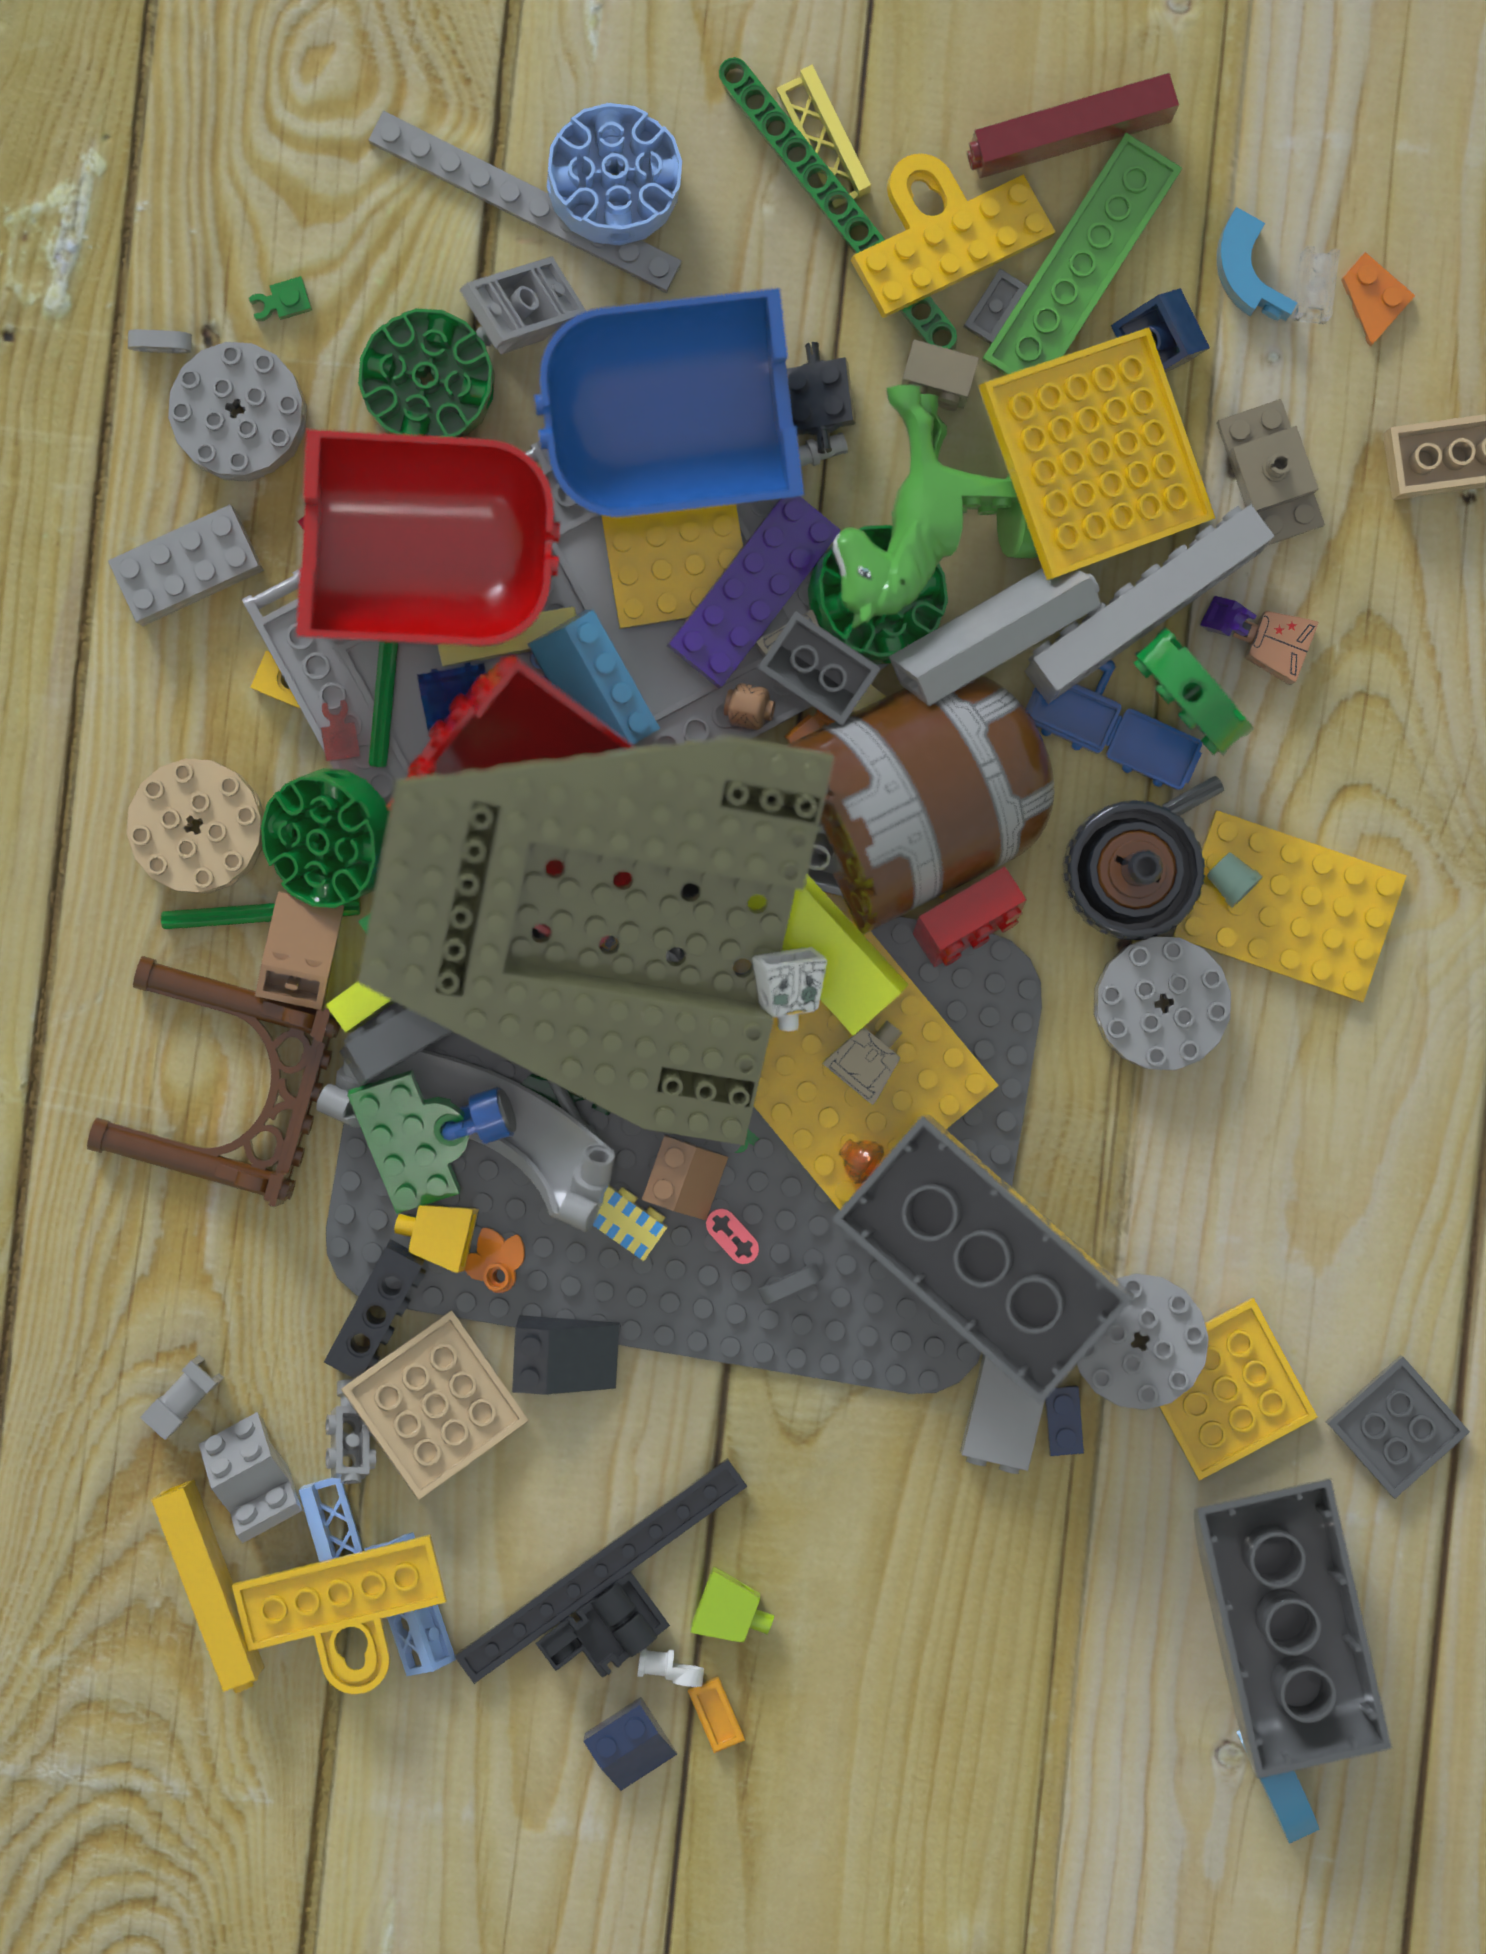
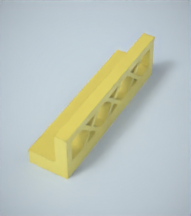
M813 65L800 70V77L776 88V91L790 120L810 145V141L817 143L816 153L819 154L821 145L836 151L838 158L835 167L828 168L835 176L838 175L850 180L855 191L849 194L856 200L870 193L871 184ZM804 85L809 96L805 108L791 104L786 93ZM811 102L816 112L809 110ZM796 112L803 114L801 121H799ZM807 115L821 120L823 129L820 138L805 133L803 125ZM825 133H827L831 142L823 140ZM840 162L845 172L838 170ZM817 173L822 185L824 186L826 184L827 177L823 173ZM835 199L831 204L835 210L847 204V202L843 199Z

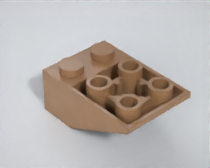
M278 891L255 996L322 1010L326 1000L345 905L336 908L312 907L291 896L289 893Z

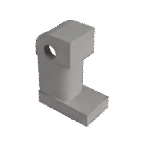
M200 1355L192 1359L182 1369L183 1375L164 1395L157 1398L140 1417L164 1440L169 1438L188 1418L187 1415L208 1392L224 1379L220 1373L211 1378L203 1371L199 1365L205 1359Z

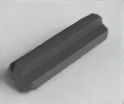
M1213 776L1162 806L1171 809V812L1180 816L1222 793L1224 787L1217 776Z

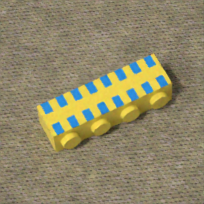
M608 1185L605 1189L603 1204L598 1211L593 1226L644 1261L668 1226L663 1223L666 1217L651 1206L644 1210L635 1203L638 1197L624 1187L617 1191Z

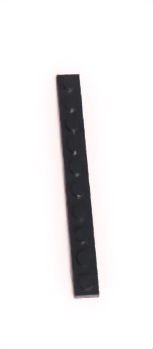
M728 1458L463 1648L454 1657L475 1684L747 1487L746 1482Z

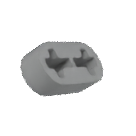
M142 329L128 331L129 350L179 354L191 352L192 334Z

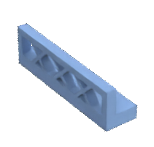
M341 1478L324 1479L304 1485L298 1490L319 1562L338 1558L343 1548L353 1553L364 1551L345 1486L341 1483ZM335 1484L339 1499L333 1509L321 1502L318 1489ZM340 1504L342 1505L344 1514L337 1511ZM324 1510L331 1513L328 1520H326ZM334 1516L347 1522L349 1531L343 1541L330 1533L328 1526ZM350 1535L354 1547L347 1543ZM334 1543L340 1545V1548L338 1549L337 1553L334 1547Z
M414 1532L404 1534L389 1542L372 1545L364 1550L414 1539L415 1535ZM438 1605L387 1617L406 1676L433 1672L456 1660ZM402 1617L408 1623L409 1632H407L402 1626ZM412 1649L418 1653L421 1665L416 1666Z

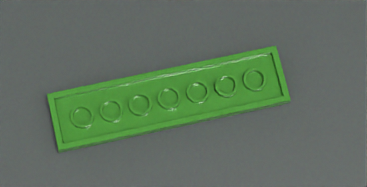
M1126 132L992 342L982 361L1001 373L1008 375L1064 356L1180 174L1182 167Z

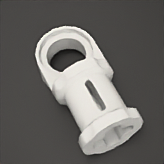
M645 1648L640 1652L637 1677H643L644 1674L665 1676L666 1680H671L672 1683L677 1685L701 1687L703 1684L704 1668L673 1663L674 1650H669L665 1653L648 1651Z

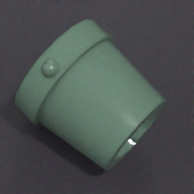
M1231 852L1221 859L1207 874L1208 879L1225 898V902L1231 908L1242 900L1263 877L1257 870L1250 868Z

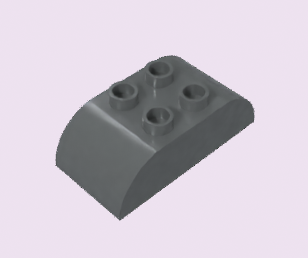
M1328 1478L1195 1508L1194 1526L1199 1557L1229 1691L1242 1740L1257 1779L1392 1749L1331 1479Z

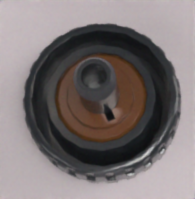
M1122 801L1094 812L1075 830L1067 844V850L1063 857L1062 878L1065 883L1067 898L1070 899L1073 909L1083 918L1086 924L1095 928L1096 931L1123 940L1148 939L1159 936L1176 927L1194 909L1193 906L1199 900L1200 890L1205 880V859L1202 857V847L1194 836V831L1185 824L1182 817L1171 812V809L1149 801Z

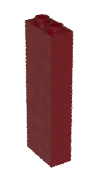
M1170 73L976 129L972 142H969L970 150L967 151L970 168L972 171L977 169L979 179L1118 139L1123 137L1126 132L1131 135L1172 122L1179 107Z

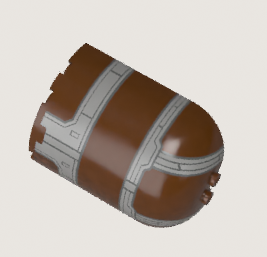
M983 675L930 706L904 688L850 714L843 726L835 721L786 745L832 754L834 757L820 822L841 866V870L833 873L856 926L862 934H866L1020 856L1041 836L1048 824L1053 808L1054 776L1045 743L1033 718L1007 689Z

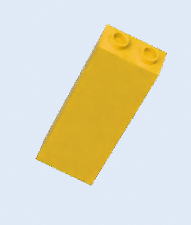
M192 1479L163 1490L151 1501L222 1690L225 1692L233 1688L234 1693H238L254 1686L253 1682L258 1680L259 1674L264 1669V1664L258 1649L248 1652L232 1589L233 1582L196 1483Z

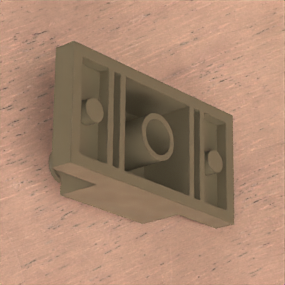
M1282 399L1220 419L1216 422L1245 507L1251 504L1275 536L1268 545L1321 528L1325 525L1314 494L1318 490L1313 471L1297 426L1291 427Z

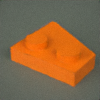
M1366 252L1341 279L1347 295L1351 297L1353 302L1352 308L1357 319H1360L1365 331L1366 342L1370 346L1376 342L1415 297L1409 289Z

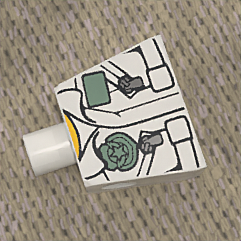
M812 947L753 956L754 973L761 1007L772 1017H778V1028L780 1030H797L799 1028V1014L813 1012L819 1006L826 958Z

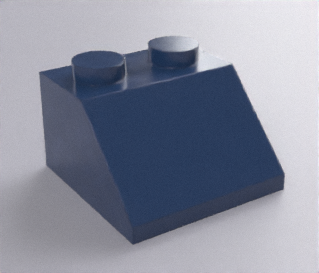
M1181 288L1157 295L1111 325L1117 338L1149 327L1165 373L1187 363L1210 349Z
M642 1697L587 1731L583 1740L601 1770L620 1791L677 1755L675 1748Z

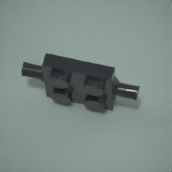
M812 342V346L810 343L805 344L807 363L787 369L793 427H796L797 436L804 434L816 435L818 453L825 454V450L827 453L832 451L829 433L840 427L855 425L856 422L847 359L843 357L828 361L820 360L819 343Z

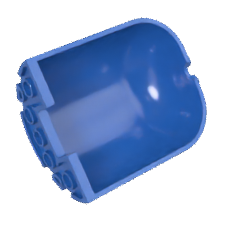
M780 288L598 308L583 312L561 326L545 349L540 367L541 394L534 395L537 416L544 415L545 429H539L541 450H548L552 471L564 492L583 508L597 514L613 517L804 496L796 427H793L786 368L788 353Z

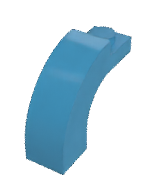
M1236 207L1221 233L1217 247L1216 262L1221 284L1230 300L1245 314L1251 316L1258 305L1263 308L1262 313L1276 321H1279L1280 318L1286 321L1292 314L1297 302L1265 285L1257 277L1252 266V248L1265 223Z
M1239 1730L1237 1731V1735L1245 1749L1242 1736ZM1295 1771L1259 1778L1289 1844L1320 1830Z

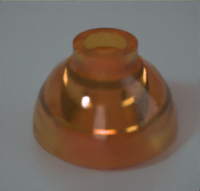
M849 1139L842 1146L839 1156L843 1158V1167L846 1175L854 1184L865 1182L879 1166L884 1156L883 1145L871 1140L854 1142L852 1139Z

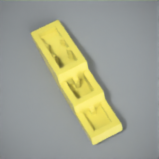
M575 607L541 612L536 621L525 632L502 644L480 647L438 645L441 664L444 667L475 660L482 661L510 654L531 652L528 643L576 616Z

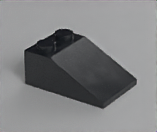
M519 1315L515 1327L512 1392L549 1395L616 1389L620 1323Z

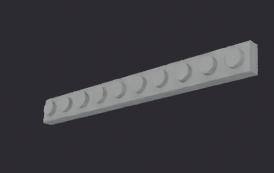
M385 111L382 112L368 140L370 144L665 293L668 292L682 264L681 260L642 240L619 246L594 243L571 231L555 213L548 193Z

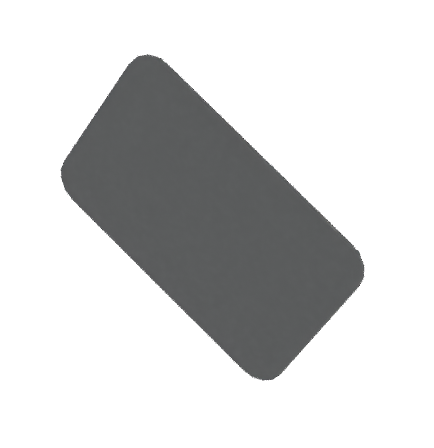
M682 886V888H681V890H680V894H681L682 896H683L684 886ZM897 917L871 932L999 1085L948 1127L947 1130L1012 1187L1042 1010L1041 981L1031 959L1011 940L995 934L989 935L991 939L977 949H973L970 946L960 952L962 954L961 958L948 966L941 963L933 967L913 935L917 920ZM535 927L531 931V934L537 939L547 937ZM671 948L669 952L674 954L678 961H680V948ZM395 1002L361 1027H365L369 1031L374 1028L373 1023L380 1016L393 1009L396 1014H399L404 1009L402 1005ZM455 1032L424 1049L483 1067L519 1084L531 1074L538 1075ZM588 1100L574 1102L582 1120L586 1119L589 1125L593 1124L598 1134L597 1137L614 1152L615 1157L609 1185L617 1191L624 1187L638 1197L635 1202L644 1210L651 1206L666 1217L663 1223L668 1227L644 1261L593 1225L588 1232H584L551 1217L540 1192L520 1168L495 1150L477 1141L468 1139L464 1152L458 1159L450 1163L461 1188L460 1193L426 1205L479 1209L468 1254L477 1253L479 1234L481 1229L486 1227L498 1232L505 1241L518 1234L524 1243V1262L516 1270L514 1286L507 1292L495 1293L487 1288L484 1281L472 1279L465 1270L464 1272L456 1273L425 1260L421 1268L427 1271L418 1288L411 1286L406 1294V1297L411 1299L406 1308L408 1310L445 1315L452 1310L457 1318L516 1327L519 1315L619 1322V1345L907 1394L937 1393L959 1383L978 1363L981 1351L832 1220L840 1210L754 1106L748 1129L760 1139L756 1141L754 1146L748 1143V1147L744 1152L734 1153L740 1148L739 1144L643 1129L612 1112L608 1116L591 1108L593 1103ZM344 1123L326 1224V1251L337 1278L356 1296H360L390 1239L409 1249L411 1237L394 1233L395 1223L399 1214L416 1217L419 1207L396 1214L361 1127L356 1128ZM665 1135L728 1157L708 1215L719 1208L732 1212L758 1242L759 1252L754 1261L748 1264H740L734 1261L709 1234L706 1227L707 1219L702 1220L642 1200ZM716 1215L713 1218L715 1221L714 1231L717 1232L722 1229L728 1236L733 1233L727 1225L730 1220L729 1217L720 1218ZM735 1236L732 1241L738 1247V1250L735 1252L736 1255L739 1257L742 1254L747 1257L751 1256L750 1247L753 1244L749 1240L743 1243ZM817 1264L823 1277L822 1280L773 1303L764 1304L758 1291L759 1288L808 1265ZM498 1270L497 1278L503 1282L505 1274L502 1270ZM394 1276L385 1278L386 1285L389 1288L399 1289L402 1287L398 1278Z

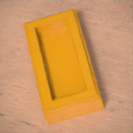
M719 1676L704 1682L701 1687L688 1689V1693L714 1753L745 1741L744 1734Z

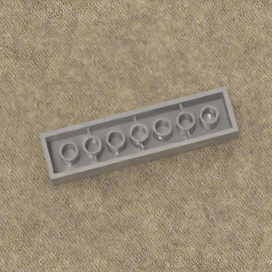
M1251 504L1243 510L1239 506L1235 507L1222 517L1223 520L1216 525V529L1212 525L1208 526L1195 537L1196 539L1189 545V548L1183 544L1168 556L1169 559L1163 563L1162 567L1157 563L1141 575L1142 578L1136 582V586L1133 587L1131 583H1128L1114 594L1115 597L1109 601L1110 604L1108 606L1101 602V606L1087 613L1088 616L1082 620L1083 623L1081 625L1075 621L1063 629L1053 645L1048 640L1032 652L1033 655L1028 659L1030 664L1025 673L1048 704L1259 555L1275 536Z

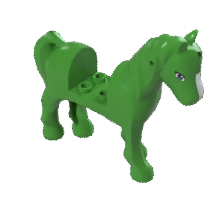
M915 385L892 386L886 390L889 404L903 419L910 444V470L908 476L897 490L891 513L892 534L887 552L877 547L863 531L853 527L844 529L833 541V551L842 577V602L847 609L854 613L852 628L858 627L862 622L869 621L872 616L897 614L902 608L907 607L917 599L943 557L951 556L956 551L962 534L963 514L967 513V509L978 510L979 515L996 514L999 544L1002 552L1007 557L1016 559L1038 557L1009 474L1005 479L991 478L956 470L939 462V452L947 435V425L938 416V396L934 394H921L920 387Z

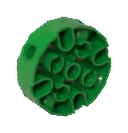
M416 308L390 319L385 325H381L371 334L360 357L358 385L371 417L386 434L465 438L483 422L493 401L495 372L484 342L466 321L444 310ZM428 373H431L434 381H429L427 385H423L420 377L425 378Z
M891 525L863 526L858 529L863 531L877 547L887 552L892 534ZM833 545L815 564L808 586L809 608L813 611L819 627L874 664H891L889 656L936 630L940 625L948 603L946 576L942 567L938 564L934 574L912 604L902 608L897 614L872 616L869 621L862 622L858 627L852 628L854 613L847 609L842 602V577L833 551Z
M1166 627L1159 631L1153 641L1146 647L1134 653L1137 657V660L1134 662L1135 667L1146 679L1152 675L1159 684L1156 687L1157 693L1168 705L1173 701L1182 710L1178 717L1190 730L1194 727L1200 730L1204 735L1200 741L1212 755L1220 752L1224 756L1236 741L1254 730L1252 724L1239 711L1230 697Z
M322 768L284 784L280 791L275 792L267 802L261 823L263 853L269 866L273 865L277 875L283 880L280 884L291 896L312 907L336 908L375 891L390 811L384 798L367 780L346 769Z

